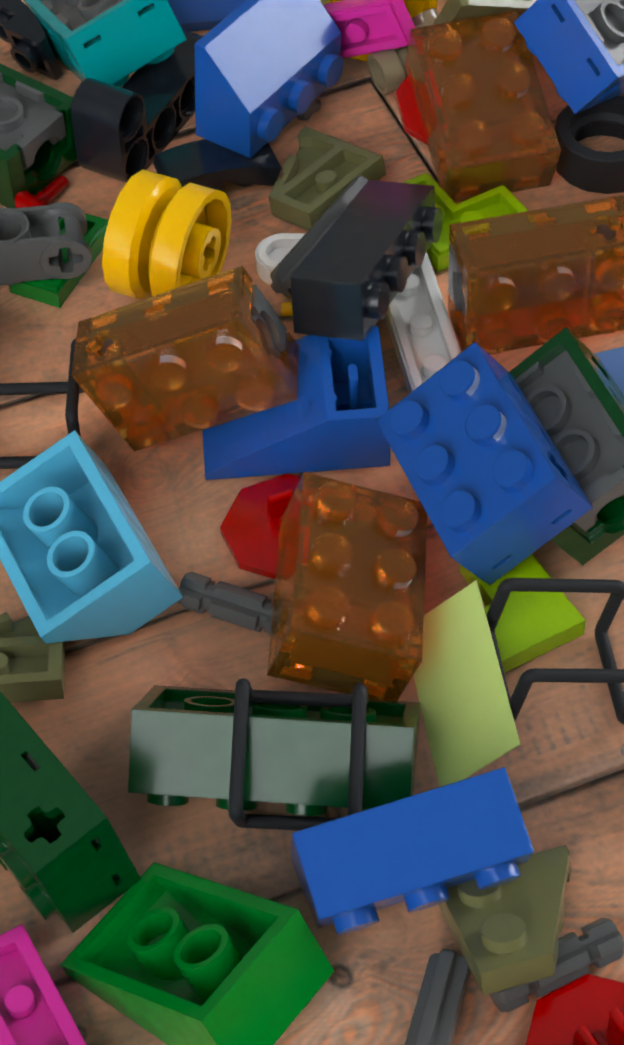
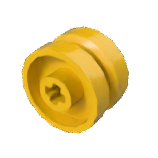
M143 169L131 176L118 195L111 211L104 237L102 268L104 281L112 292L135 299L147 300L153 296L157 305L169 309L174 308L175 299L208 287H211L212 292L223 269L230 241L232 218L231 206L226 193L194 183H188L182 187L176 178Z

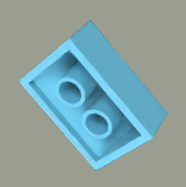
M75 430L0 481V560L40 638L45 643L129 635L183 598L109 468Z

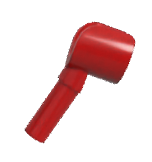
M59 176L35 195L28 191L18 192L14 199L15 207L24 208L49 205L50 201L69 186L68 179L64 176Z

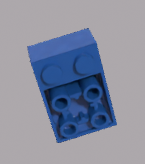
M378 326L373 327L364 341L306 335L286 344V351L282 352V358L200 384L202 420L208 419V426H202L206 480L390 466V445L376 421L389 410ZM238 395L250 402L263 401V408L250 409L238 403Z

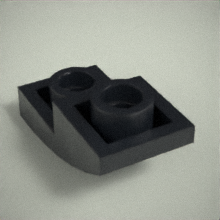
M0 0V38L11 43L13 59L27 72L34 73L37 71L57 80L63 73L37 17L21 0Z
M204 139L160 152L155 155L153 162L158 174L178 179L182 187L188 183H194L222 191L225 181L243 187L252 186L253 184L274 186L281 171V166L269 143L265 144L251 158H247Z

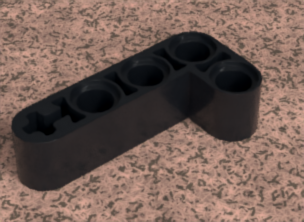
M182 30L187 40L174 47L175 50L170 57L162 62L146 64L137 69L122 87L93 78H86L81 82L72 100L71 120L77 160L82 168L127 183L131 176L142 169L147 170L154 162L155 155L166 148L195 113L194 44L203 36Z

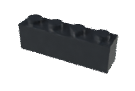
M368 180L290 277L294 333L359 341L365 340L377 321L385 318L389 304L396 294L404 291L407 279L415 267L422 265L425 253L432 243H437L440 239L443 214L441 208L435 207L434 186Z

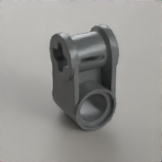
M66 202L24 208L1 207L0 285H13L26 281L56 278L71 279L85 273L91 265L92 254L89 245L83 238L87 231V218L84 211L77 205ZM60 218L64 219L65 234H60ZM64 247L67 248L69 261L67 263H64L61 248Z

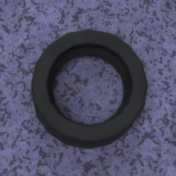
M616 96L577 114H574L569 105H567L557 116L554 130L552 159L557 173L569 184L587 192L603 194L624 192V150L615 152L595 151L578 142L587 137L600 135L617 137L624 140V96Z

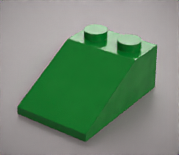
M155 862L140 876L141 880L130 887L60 964L66 975L167 1045H274L334 972L332 965L298 909Z

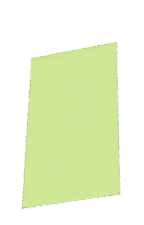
M475 580L403 629L439 787L465 780L521 745L478 582Z

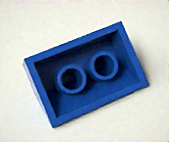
M246 0L194 44L196 135L247 158H251L265 144L274 141L280 131L298 114H303L309 108L311 102L322 92L337 83L344 66L343 58L340 56L341 31L320 0Z
M503 767L292 833L290 856L317 929L334 924L337 935H342L378 923L380 920L377 910L405 901L407 910L410 913L446 902L451 899L447 888L475 879L478 889L485 890L511 882L521 877L518 865L525 864L533 855L534 850L506 768Z

